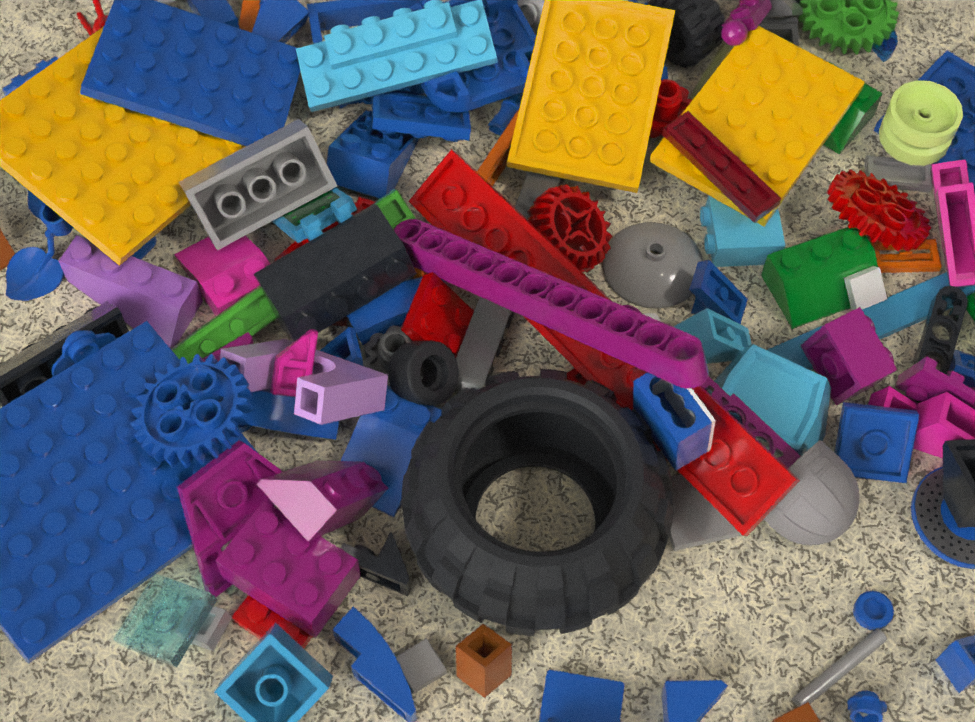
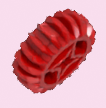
M565 184L558 187L555 186L554 188L551 187L539 195L533 202L534 205L527 211L530 216L528 221L582 272H589L594 269L596 265L606 258L605 254L611 249L608 242L613 236L607 231L611 223L605 221L603 217L606 211H600L597 206L599 200H591L589 191L581 193L578 186L569 187Z

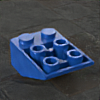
M365 110L328 146L326 164L338 186L381 199L395 189L419 138L408 133L384 134L372 129V110Z

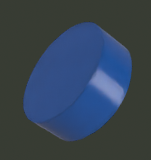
M867 591L862 593L855 601L853 614L856 621L862 627L873 631L877 628L881 630L892 620L894 608L889 598L877 591Z

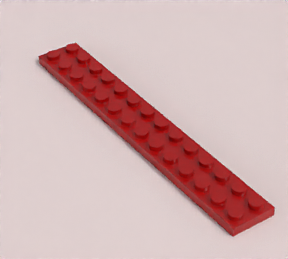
M452 149L408 201L431 225L611 300L468 162ZM524 317L587 381L593 380L604 385L615 393L618 405L622 408L628 407L630 410L633 409L634 380L646 374V371ZM700 385L692 389L716 420L711 450L677 471L743 536H748L800 480ZM653 440V443H654L656 449H657L658 451H660L659 447L656 445V443H655L654 440Z

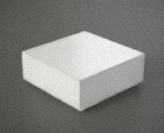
M872 266L844 277L852 310L859 307L865 309L887 300L879 267Z

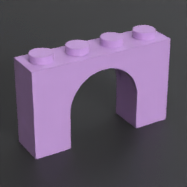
M281 339L223 348L220 351V360L224 357L230 366L233 364L237 366L241 374L248 381V388L251 392L270 389L275 356L292 344L293 341ZM316 350L312 375L297 377L294 414L322 425L383 411L385 408L388 375Z

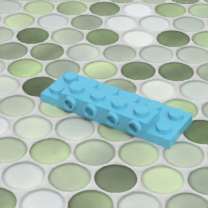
M431 0L424 4V9L412 12L410 8H401L394 11L391 18L380 20L377 16L365 18L362 20L361 26L349 28L348 25H337L330 30L331 34L324 35L325 41L297 48L296 53L311 112L420 84L455 71L461 73L498 63L482 0L450 7L449 2L443 3L441 0Z

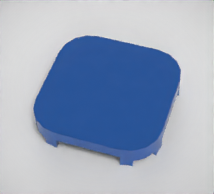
M448 0L443 3L449 2L450 7L476 0ZM482 0L498 63L461 73L455 71L420 83L427 97L435 106L444 111L459 113L524 92L536 34L518 6L517 0ZM419 2L409 7L412 12L423 9Z

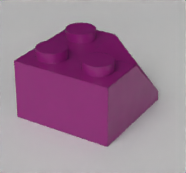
M861 307L823 325L800 345L812 364L814 371L828 379L831 386L830 397L836 405L872 388L898 370L894 364L892 353L887 347L883 346L875 332L873 321L864 314Z

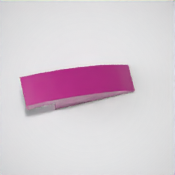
M966 159L931 164L936 213L949 285L957 288L974 286L975 194L973 182L969 183Z
M890 386L870 395L868 405L917 410L919 420L913 449L943 458L942 446L945 441L975 439V409L948 392L918 404Z

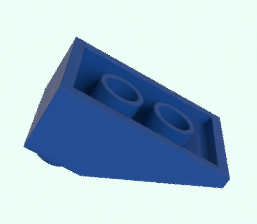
M388 385L384 410L360 416L341 461L365 462L379 472L382 478L381 481L389 489L372 507L395 517L402 505L403 476L407 472L411 460V450L429 421L434 423L441 416V409L430 405L416 404L403 399L394 393Z

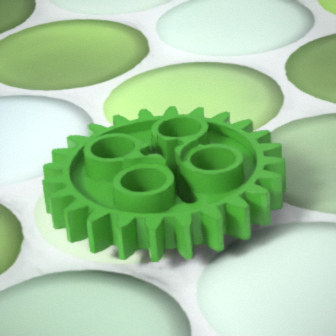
M801 0L800 6L803 8V15H799L798 21L804 22L802 26L803 31L811 30L809 39L820 38V47L829 43L830 51L832 52L836 47H841L842 53L846 54L848 48H852L853 52L858 55L861 47L869 53L873 45L880 48L883 41L889 40L897 24L899 12L896 11L898 3L891 2V0Z

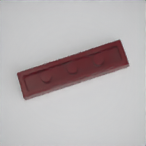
M686 111L663 128L662 135L754 223L780 205L781 197L689 111Z

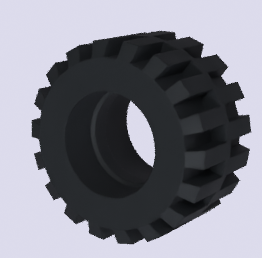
M650 0L646 4L675 10L666 58L675 65L679 64L684 68L688 66L693 67L723 41L721 32L725 17L720 11L717 1Z

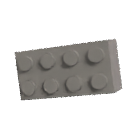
M300 119L179 182L217 250L337 187L308 126Z

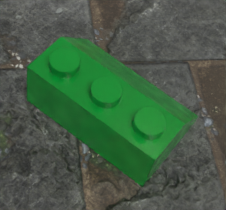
M847 227L767 255L761 276L792 329L851 308L844 277L872 266L878 267L875 249L866 235H859V229Z

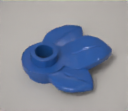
M79 330L71 333L66 338L62 347L63 354L53 364L52 376L54 377L90 354L98 352L100 348L114 341L116 337L111 333L95 335L90 330Z

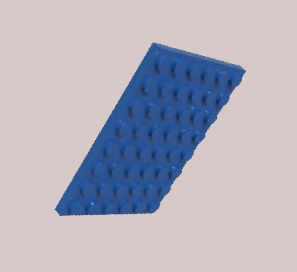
M148 321L0 408V629L28 664L193 548L177 486L215 458L211 453L205 455L203 465L196 458H193L189 468H185L180 460L174 467H171L166 460L158 463L153 455L149 456L134 436L137 431L132 427L131 422L137 418L132 413V409L142 406L136 399V396L147 395L148 390L144 387V383L155 384L157 379L154 373L159 372L163 375L168 373V363H171L175 368L180 366V359ZM243 434L241 438L231 436L228 439L231 446L240 440L256 451ZM221 445L218 448L219 455L227 450V448Z

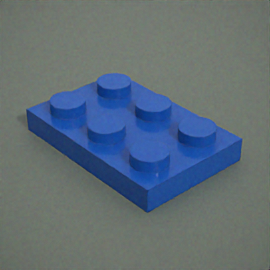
M386 92L372 96V129L384 134L408 133L417 138H427L428 136L441 137L450 142L469 141L471 124L469 111L459 113L444 111L435 106L427 96Z

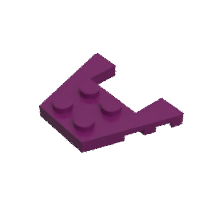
M240 440L234 443L231 449L225 450L218 458L213 459L177 486L205 591L212 599H215L232 585L222 578L216 560L222 553L221 547L237 535L263 500L273 507L275 506L257 484L261 479L283 472Z

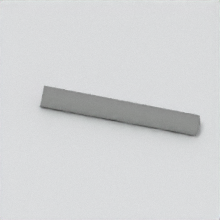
M875 629L792 697V701L797 707L807 702L809 704L814 702L887 641L886 635L880 629Z

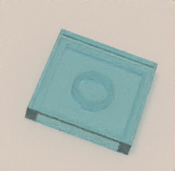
M155 574L150 579L113 640L130 650L177 668L217 599L212 593Z

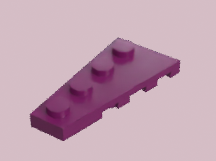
M929 357L920 360L898 376L895 388L904 391L905 395L913 400L925 401L948 392L975 409V388L964 385L965 377L953 370L948 371L947 374L937 370L938 362Z

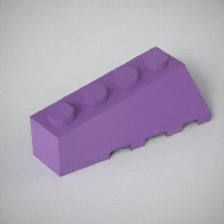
M78 235L75 236L58 261L69 283L98 304L108 301L118 307L125 322L132 328H136L148 321L170 349L177 345L203 303L197 281L132 256L119 266L92 242Z

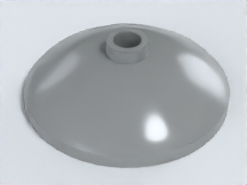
M643 222L624 228L608 243L611 249L605 254L606 258L603 259V271L610 287L624 300L637 306L658 309L675 306L693 294L689 290L697 263L703 261V258L696 243L683 231L664 223ZM651 252H658V253H660V254L655 255V254H653V253H651Z

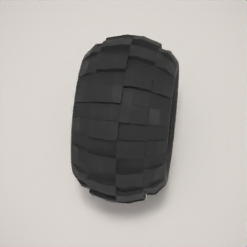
M541 369L540 376L520 377L515 370L490 376L487 380V386L479 390L473 387L471 389L466 387L457 393L441 408V416L434 423L429 421L422 430L411 450V460L407 472L403 476L402 509L407 540L417 558V565L436 590L443 592L453 600L455 608L481 624L484 619L505 625L507 633L534 636L535 630L559 629L560 634H565L592 625L593 619L606 613L610 615L617 612L638 594L640 587L655 572L666 548L673 522L674 510L672 508L671 492L673 482L671 472L662 450L658 451L653 443L651 429L635 409L630 410L628 407L622 408L616 403V395L612 390L593 380H588L585 385L567 380V372L553 369ZM544 467L565 474L584 490L594 511L595 530L590 536L579 543L563 549L528 551L507 545L490 535L476 521V512L484 492L500 476L519 468Z

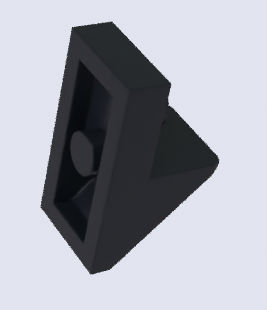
M392 532L389 533L378 557L375 556L371 549L363 545L356 544L352 547L345 543L342 544L340 549L358 559L361 578L405 596L409 595L411 591L410 578Z

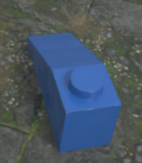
M261 0L259 2L261 6L252 33L286 43L306 25L309 11L298 0Z

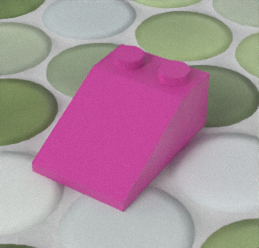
M246 235L219 250L215 248L208 236L174 254L189 278L197 281L202 297L215 316L258 287L259 284L254 273L270 265L263 252Z

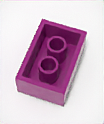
M264 500L216 560L223 579L314 638L318 636L360 578L358 559L321 536L308 542L281 511Z

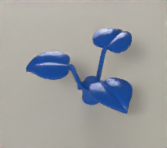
M29 190L28 207L32 214L41 219L47 227L44 234L47 237L48 251L45 253L39 247H27L19 250L11 258L6 271V296L19 301L32 300L47 295L62 283L64 272L58 260L52 258L55 254L54 236H66L74 228ZM154 236L132 257L141 260L156 245V237Z

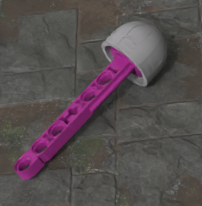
M622 305V306H625V307H627V308H630V309H632V310H634V311H637V312L641 313V312H640L637 308H635L634 306H631V305ZM708 376L701 386L706 391L712 390L711 396L729 413L738 414L742 419V425L755 438L764 439L768 443L769 451L773 455L777 451L781 455L777 459L800 480L763 520L784 538L802 545L825 544L846 532L857 515L860 498L856 478L848 465L822 440L818 441L800 456L734 393L729 396Z

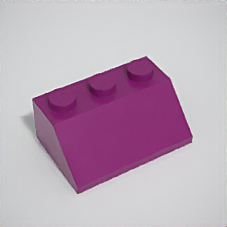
M317 460L261 479L257 484L308 542L359 520L389 489L381 481V475L375 468L367 465L365 462Z

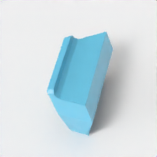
M752 344L745 347L714 380L729 396L733 393L738 396L799 455L802 456L818 441H823L826 434L831 386L826 377ZM709 389L708 393L711 395L713 391ZM730 412L742 424L741 417L736 413Z

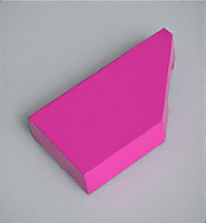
M310 329L275 356L270 390L272 394L296 397L297 377L312 375L318 338L317 330Z

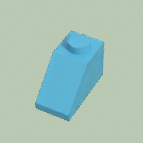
M708 308L674 326L700 339L707 364L733 361L745 347L752 345L747 327Z

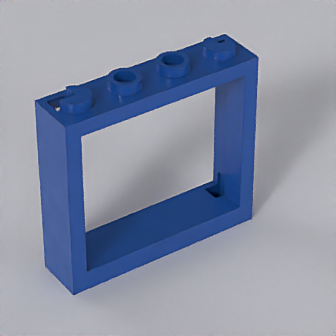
M334 0L307 4L313 44L323 42L321 31L331 30L337 25L361 26V22L365 18L377 16L380 20L393 17V12L398 9L409 8L417 2L424 9V4L431 0ZM421 84L390 91L413 95L426 94ZM372 96L337 106L341 109L349 104L364 103L370 105L372 104Z

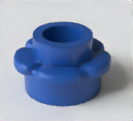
M859 691L847 701L850 719L853 722H882L883 713L887 711V704L882 700L880 701L879 696L872 691ZM860 712L866 713V714H868V715H867V716H862V715L860 714Z

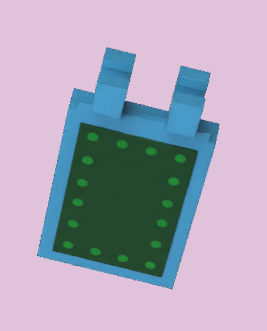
M335 187L273 220L272 223L297 243L306 238L311 241L323 234L322 229L336 221L340 224L352 217L351 213L356 211L357 208L350 196Z

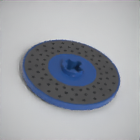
M942 466L927 474L916 487L911 501L913 524L921 540L938 557L959 567L975 569V527L959 528L943 498Z

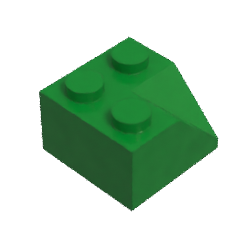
M865 83L862 91L823 145L840 155L874 117L883 93Z

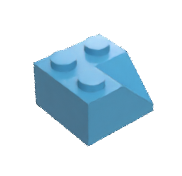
M275 623L221 680L214 693L246 722H298L330 688L333 675Z

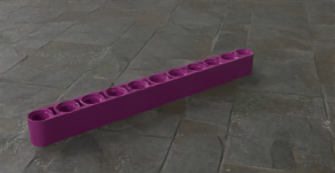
M407 219L394 228L395 233L405 246L413 266L427 273L434 272L444 281L686 389L695 388L702 385L708 378L709 370L700 339L694 335L421 220Z

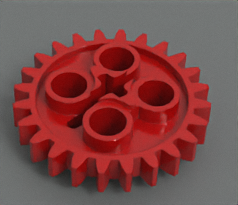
M849 169L848 172L841 171L840 174H837L829 185L826 193L829 194L827 200L833 203L832 210L841 212L838 216L839 219L848 220L850 222L848 224L849 228L859 229L860 236H870L874 244L878 240L886 249L892 245L898 252L901 248L909 252L911 249L917 250L930 234L931 226L928 225L930 220L923 216L924 210L916 208L918 202L909 200L907 198L908 193L897 191V185L889 186L884 178L879 181L872 173L866 176L862 170L855 173L852 169Z

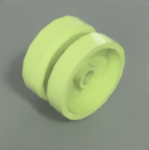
M916 80L905 83L895 90L879 128L880 142L888 154L908 165L925 166L936 163L946 155L953 137L959 128L963 118L962 104L953 92L935 82Z

